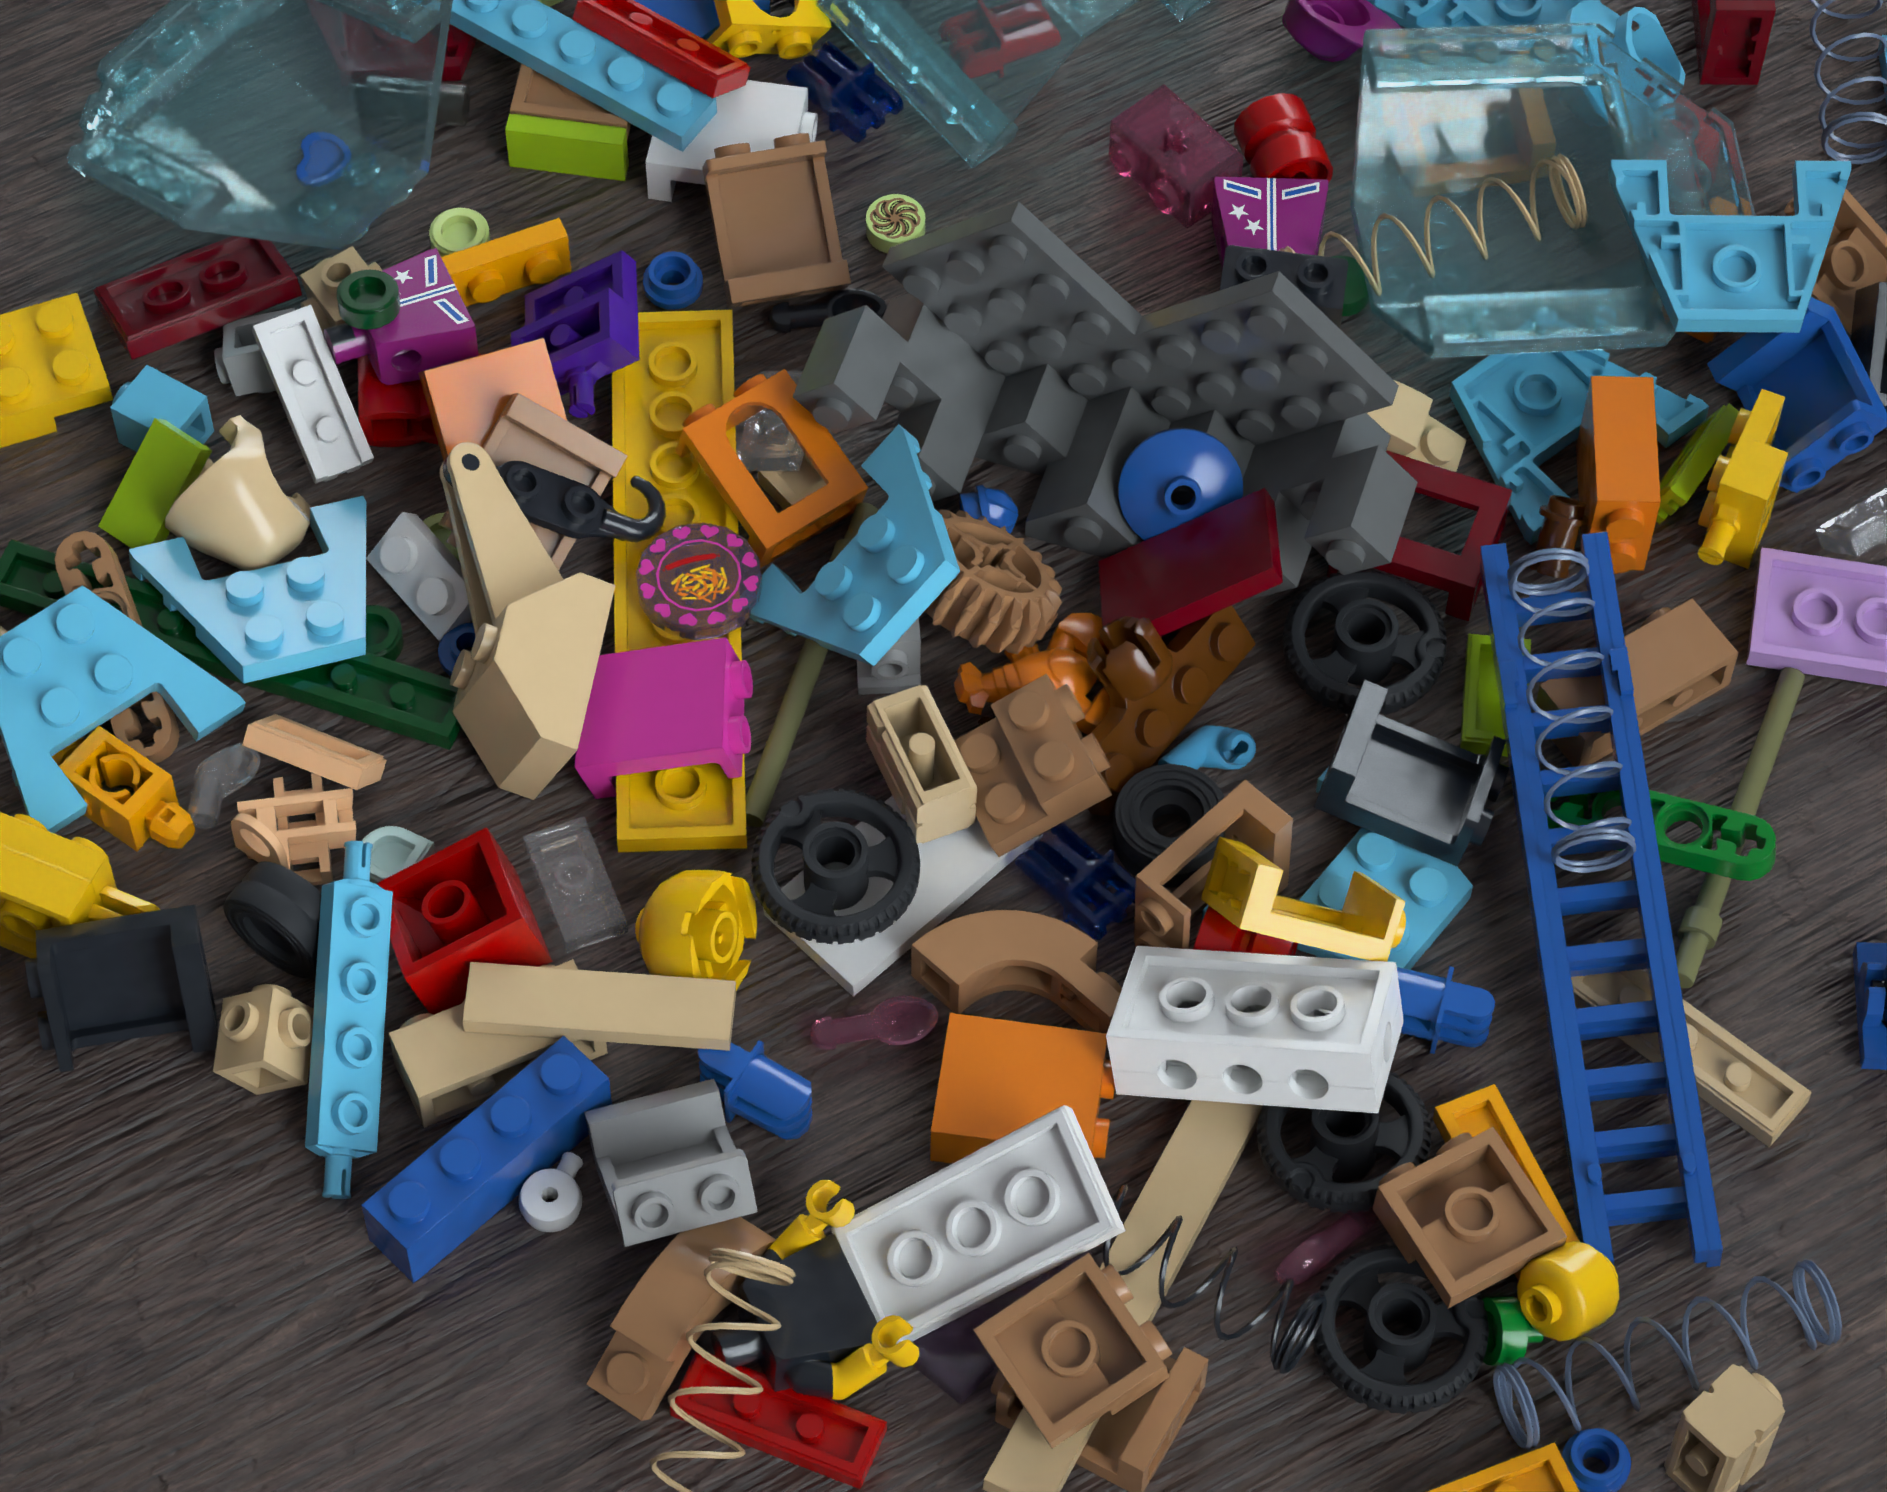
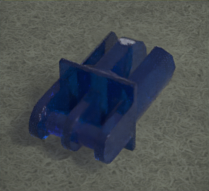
M829 40L821 44L820 49H815L805 56L803 62L799 61L789 68L786 74V78L792 86L808 88V99L829 116V130L832 133L839 129L856 143H860L867 137L866 130L870 127L878 129L883 126L887 114L897 115L904 109V103L900 95L875 74V64L872 61L862 68Z
M1064 822L1051 828V833L1042 834L1034 842L1033 849H1025L1015 860L1018 869L1064 908L1063 921L1065 923L1072 920L1096 940H1101L1107 934L1106 926L1111 921L1119 923L1127 916L1126 908L1132 903L1135 904L1136 879L1114 861V852L1110 849L1102 856ZM1110 885L1117 890L1114 894L1107 890ZM1090 903L1097 907L1093 912L1087 907Z

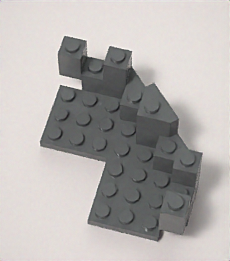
M1019 201L890 247L882 267L896 278L908 293L890 299L882 319L867 305L825 319L792 396L813 415L820 425L829 428L834 434L877 420L884 401L900 411L894 428L899 424L918 440L921 451L917 453L922 471L930 477L932 487L929 489L932 502L961 492L974 457L1043 476L1026 520L1025 536L1102 558H1107L1145 541L1127 523L1118 498L1120 473L1127 457L1134 448L1149 436L1167 429L1191 428L1206 432L1220 440L1235 457L1242 474L1243 497L1265 487L1275 502L1283 583L1250 597L1251 599L1297 588L1311 547L1316 549L1329 565L1339 570L1343 575L1391 563L1418 483L1386 453L1391 436L1367 414L1368 412L1391 406L1399 385L1280 271L1142 316ZM1186 485L1178 486L1173 490L1171 500L1178 505L1187 504L1193 499L1194 490Z

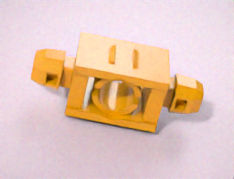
M98 726L86 739L80 738L52 756L88 804L84 815L136 852L144 846L143 844L150 836L166 847L176 849L183 848L194 836L196 830L190 814L179 806L172 775L101 726ZM105 780L106 786L111 789L120 785L130 786L134 789V794L131 796L130 792L126 789L118 792H107L103 790L101 783Z

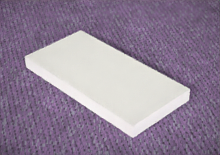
M892 795L885 803L890 805L894 812L897 811L905 819V815L901 814ZM976 817V823L966 829L923 844L917 843L920 854V878L911 904L908 905L905 913L897 921H893V925L883 932H876L875 936L862 941L855 939L854 943L838 944V942H833V944L816 943L815 939L808 941L796 936L795 932L790 933L779 926L778 922L774 921L763 907L764 915L854 997L907 952L915 941L934 929L1037 841L1039 835L998 857L991 848ZM861 821L855 826L864 835L868 847L875 846L886 839L880 831ZM830 862L823 867L829 870H841L849 865L842 862ZM803 871L781 888V891L790 900L796 899L806 892ZM869 877L868 889L864 897L850 908L834 910L835 915H850L873 906L888 893L893 882L882 877Z
M1065 1105L854 1215L852 1221L844 1227H831L832 1233L835 1234L877 1323L884 1317L896 1315L913 1326V1331L909 1335L900 1338L896 1345L903 1340L913 1342L1126 1231L1074 1111Z

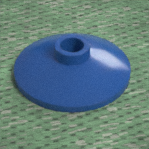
M1191 428L1167 429L1143 440L1127 457L1118 482V498L1122 513L1131 529L1143 540H1148L1243 497L1242 474L1231 451L1214 436ZM1186 485L1194 490V496L1189 503L1178 505L1171 500V494L1178 486Z

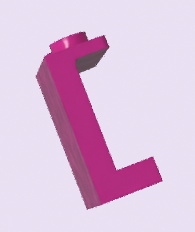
M726 637L599 655L581 737L575 754V769L595 799L615 797L616 776L718 763L728 779L742 777L743 754L749 753L751 750L750 727L747 718L744 716V700L751 698L753 694V680L748 662L746 660H739Z

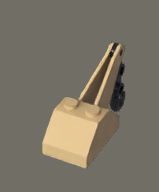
M464 442L452 449L440 467V479L450 512L476 636L471 652L463 649L452 671L450 685L458 688L452 712L498 788L535 800L578 749L616 585L581 572L563 579L530 523L575 539L613 537L621 541L640 542L652 538L661 530L666 518V507L660 492L651 482L639 476L632 477L630 484L646 498L648 513L642 519H634L618 513L601 499L596 491L585 484L523 461H509L501 466H495L488 453L481 446Z

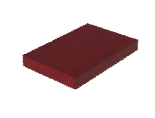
M262 227L250 229L98 286L93 290L100 311L132 360L302 296L297 276Z
M1265 487L1098 561L1102 627L1123 616L1139 619L1144 617L1150 619L1161 637L1283 583L1275 502Z

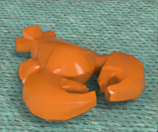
M1071 613L1059 622L1052 633L1046 650L1039 651L1038 644L1028 648L1024 646L1018 654L1008 653L1005 650L1004 654L1010 660V663L993 668L988 673L983 674L971 662L961 664L957 670L958 677L954 682L958 700L967 705L969 713L981 715L986 702L995 703L1047 674L1057 689L1068 684L1085 714V718L1076 722V725L1082 733L1089 735L1107 715L1110 708L1109 695L1104 687L1099 691L1092 703L1086 697L1097 678L1087 662L1088 643L1091 639L1097 638L1105 653L1109 654V650L1099 634V630L1102 628V618L1092 613Z

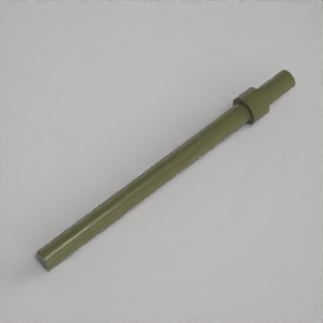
M863 502L856 505L845 537L835 543L828 563L832 562L858 534L862 523L868 517L878 512L875 506ZM806 638L746 795V825L752 827H761L764 823L829 650L811 639Z
M1786 667L1780 672L1730 810L1756 815L1805 681V675L1798 669ZM1745 842L1742 847H1736V854L1741 856ZM1706 873L1695 905L1687 908L1677 932L1681 943L1676 954L1681 988H1691L1693 986L1705 951L1715 946L1723 924L1719 913L1732 878Z

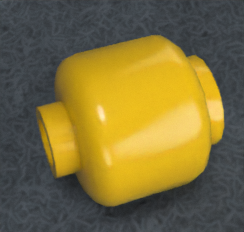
M1572 1241L1532 1259L1521 1270L1517 1282L1518 1300L1520 1301L1525 1318L1543 1336L1556 1341L1576 1339L1603 1324L1616 1311L1619 1301L1618 1275L1614 1265L1601 1252L1589 1244Z

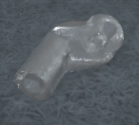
M241 742L211 755L198 765L194 774L187 811L195 827L209 829L218 825L223 798L245 786L255 777L261 765L258 751L243 746Z

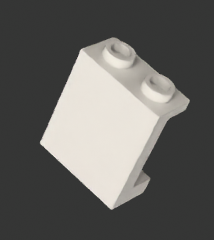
M747 80L745 86L715 97L717 102L716 115L683 152L652 135L646 158L648 199L672 202L676 181L705 185L702 166L706 160L715 158L714 149L718 147L750 143L751 152L774 149L773 139L799 133H809L810 142H815L818 115L817 113L808 112V88Z

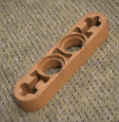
M76 532L65 538L57 548L55 556L56 570L65 595L83 585L107 603L118 604L122 608L123 614L142 626L118 556L113 548L102 537L93 532ZM89 549L96 557L101 556V558L92 562V567L97 581L104 586L103 588L93 590L89 579L78 568L73 569V567L81 563L80 553ZM152 692L130 707L142 705L145 716L154 725L162 726V729L153 733L155 741L153 745L147 747L139 739H133V737L142 733V727L138 715L131 708L128 707L123 712H120L111 718L110 722L118 739L153 763H160L170 757L175 751L180 735L173 710L160 693Z

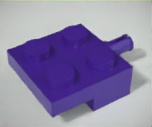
M622 250L526 294L525 326L511 332V347L544 338L560 396L569 392V413L574 417L586 418L588 413L591 416L595 413L594 385L596 380L640 360L636 261Z

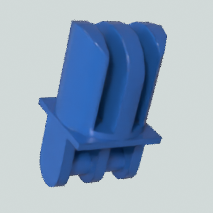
M1449 966L1447 978L1397 967L1404 1020L1401 1029L1402 1034L1432 1041L1430 1050L1432 1054H1435L1438 1040L1474 1048L1486 1042L1492 1021V1013L1495 1008V1000L1489 991L1453 982L1454 967Z
M759 1040L751 1052L731 1043L730 1051L698 1049L700 1082L710 1079L715 1080L721 1101L725 1104L726 1122L730 1123L737 1114L785 1140L798 1139L808 1131L812 1121L811 1082L767 1058L764 1055L762 1041Z

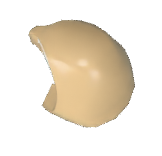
M239 415L230 418L219 430V433L231 445L230 451L215 463L208 458L199 477L174 502L166 516L165 528L178 538L184 537L188 546L243 571H251L275 565L302 542L310 524L311 507L298 492L292 497H288L283 493L268 464L261 430Z

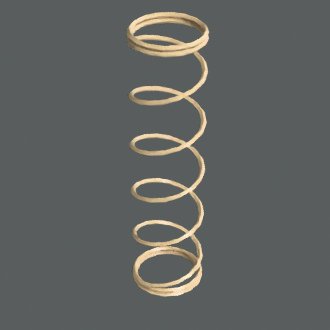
M1559 153L1557 156H1552L1550 160L1542 159L1538 161L1532 172L1530 181L1531 216L1511 187L1500 179L1489 177L1484 180L1478 194L1477 225L1479 237L1467 217L1456 204L1446 197L1436 195L1431 198L1424 218L1426 256L1407 227L1396 217L1386 213L1378 216L1372 230L1371 258L1373 276L1353 245L1338 233L1330 231L1324 235L1319 247L1318 256H1324L1327 239L1331 237L1338 238L1357 260L1375 294L1381 297L1382 288L1377 260V232L1379 223L1384 219L1392 220L1399 226L1416 250L1429 277L1434 279L1435 269L1430 243V214L1433 204L1437 201L1445 202L1456 212L1472 236L1482 258L1486 261L1489 256L1484 235L1482 208L1484 190L1488 184L1497 183L1508 192L1524 215L1535 240L1539 243L1542 238L1536 212L1535 182L1537 172L1541 166L1549 165V178L1557 206L1564 220L1571 228L1577 230L1585 227L1588 218L1587 204L1579 177L1567 157ZM1561 175L1568 182L1575 205L1576 215L1574 214L1570 206V203L1567 199ZM1289 246L1285 247V249H1279V251L1296 253Z
M714 1248L710 1250L711 1256L708 1259L712 1265L704 1269V1276L709 1284L733 1303L771 1324L708 1323L698 1325L686 1332L688 1343L697 1353L755 1388L689 1387L679 1389L668 1396V1402L676 1414L696 1428L737 1451H672L661 1453L650 1460V1467L654 1473L679 1492L692 1491L660 1471L657 1467V1461L669 1458L736 1459L744 1456L746 1452L733 1440L684 1412L675 1403V1397L699 1393L753 1395L759 1394L764 1390L758 1381L706 1352L693 1340V1334L700 1331L718 1329L776 1331L781 1327L780 1322L774 1317L725 1290L713 1280L711 1271L720 1268L730 1273L761 1282L783 1286L791 1285L794 1283L792 1278L796 1275L793 1269L783 1264L731 1249Z

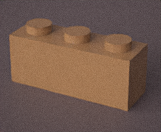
M1693 598L1672 610L1669 607H1664L1655 611L1643 622L1641 628L1624 637L1631 669L1640 736L1730 684L1739 652ZM1601 675L1549 679L1546 682H1540L1536 704L1543 711L1605 705ZM1610 732L1579 733L1578 736L1551 739L1573 767L1592 764L1613 752Z

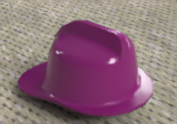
M1288 0L1282 20L1284 27L1297 43L1321 60L1329 62L1345 60L1359 48L1382 53L1398 52L1406 44V35L1399 24L1367 0Z

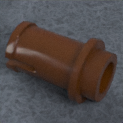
M1550 495L1548 504L1540 506L1539 514L1544 519L1535 551L1550 548L1574 550L1580 526L1588 524V518L1584 515L1586 504L1573 498ZM1554 559L1540 561L1529 565V568L1537 570L1538 573L1543 575L1567 578L1570 572L1571 560Z

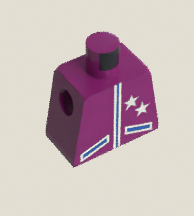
M1214 177L1211 221L1222 271L1225 250L1229 245L1276 251L1289 246L1296 253L1318 255L1325 218L1328 180Z
M437 248L427 250L382 271L395 279L399 289L400 311L392 322L383 327L368 330L358 329L347 323L324 329V337L335 364L367 355L379 381L386 385L420 380L418 372L479 356L475 324Z

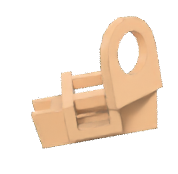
M311 773L312 788L285 791L283 777L273 778L274 798L237 802L239 814L231 821L235 846L244 852L248 859H254L258 863L264 861L276 863L293 871V865L319 862L320 868L293 872L313 886L333 882L330 849L345 848V842L356 841V821H353L352 811L353 789L324 791L322 776ZM315 813L316 820L289 823L288 817Z

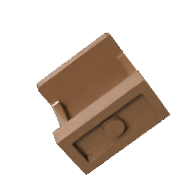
M809 133L792 134L773 139L774 149L751 152L750 143L726 145L714 149L715 158L706 160L702 166L727 309L844 290L851 284L847 260L842 259L825 164V155L827 153L825 140L810 142Z
M519 393L511 395L482 446L495 466H501L509 461H523L585 484L596 491L599 496L602 495L611 477L616 478L628 456ZM447 508L439 525L451 531L446 542L457 548L449 508ZM530 523L559 571L576 539Z
M1184 1347L1177 1360L1171 1357L1163 1360L1170 1378L1113 1416L1109 1411L1102 1415L1075 1464L1129 1492H1144L1205 1387L1209 1359ZM998 1370L991 1386V1393L997 1396L995 1422L1012 1429L1023 1409V1405Z

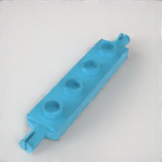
M347 841L344 843L343 879L322 885L305 1148L318 1156L325 1157L322 1197H332V1199L351 1198L352 1159L376 1153L378 1144L393 891L385 890L379 885L370 882L371 849H373V844L369 842L363 843V841Z

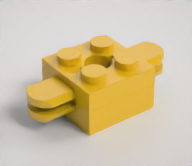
M0 812V946L26 957L35 958L37 957L36 930L160 910L153 903L117 889L108 855L94 842L82 837H74L72 840L49 832L43 824L30 816L16 814L12 817Z

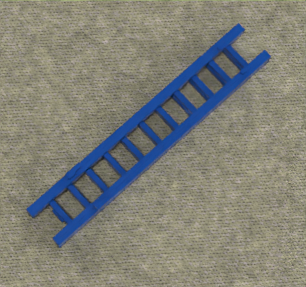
M1608 533L1582 534L1581 553L1588 559L1590 571L1586 577L1587 591L1573 593L1571 591H1564L1558 594L1544 596L1529 595V598H1520L1526 604L1540 609L1572 598H1589L1595 601V607L1586 613L1563 617L1542 615L1530 625L1592 619L1596 641L1595 648L1533 654V656L1553 663L1571 654L1598 652L1604 655V660L1600 664L1586 669L1564 670L1553 668L1542 675L1536 683L1546 682L1549 679L1601 675L1605 705L1596 706L1609 707L1614 710L1611 717L1595 723H1562L1553 728L1545 736L1544 740L1578 736L1579 733L1610 732L1614 761L1622 764L1623 767L1620 772L1606 777H1573L1561 784L1554 791L1551 798L1619 790L1623 817L1632 820V824L1624 829V831L1630 833L1635 838L1636 852L1630 857L1633 880L1558 888L1551 849L1560 839L1575 830L1565 827L1549 829L1543 802L1549 789L1565 775L1556 773L1551 769L1540 771L1539 760L1535 756L1536 741L1540 734L1555 720L1548 719L1538 712L1531 713V707L1526 698L1527 684L1546 666L1539 665L1525 657V655L1523 656L1518 648L1517 639L1519 634L1518 627H1522L1535 612H1531L1517 604L1510 595L1507 579L1509 561L1506 543L1480 546V572L1579 1241L1591 1245L1614 1264L1609 1226L1687 1218L1694 1263L1706 1262V1267H1717L1721 1263L1723 1247ZM1576 603L1562 606L1553 611L1576 610L1589 604ZM1597 657L1576 659L1564 664L1586 663L1596 660ZM1593 706L1552 710L1545 712L1563 717L1564 715L1577 711L1579 709ZM1593 712L1575 718L1595 717L1607 712ZM1584 766L1568 767L1561 769L1574 771ZM1603 767L1587 772H1601L1615 767ZM1612 823V824L1603 825V826H1599V827H1611V826H1616V825H1620V824H1623V823ZM1609 839L1586 841L1565 849L1559 856L1626 849L1629 844ZM1638 908L1642 938L1566 946L1562 916ZM1640 969L1648 970L1652 1000L1576 1009L1571 977ZM1658 1033L1662 1062L1585 1070L1581 1046L1582 1040ZM1667 1094L1672 1124L1594 1132L1590 1102ZM1677 1155L1681 1187L1604 1195L1602 1173L1599 1164Z

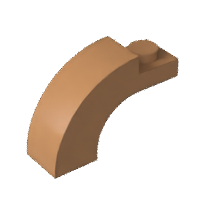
M994 910L965 915L934 928L911 945V976L956 1014H961L977 1000L996 992L1026 991L1051 1000L1087 1031L1107 1033L1122 990L1117 981L1107 973H1096L1098 942L1070 924L1038 913L1018 910Z
M742 1217L680 1232L651 1264L620 1308L610 1325L616 1332L586 1385L639 1420L651 1419L692 1349V1346L686 1339V1332L698 1325L711 1323L725 1307L732 1303V1301L716 1291L704 1276V1269L712 1265L708 1259L711 1256L710 1250L725 1248L761 1257L776 1239ZM720 1268L713 1269L711 1271L713 1280L739 1298V1288L745 1277ZM703 1331L696 1332L693 1334V1340L695 1342L698 1340Z

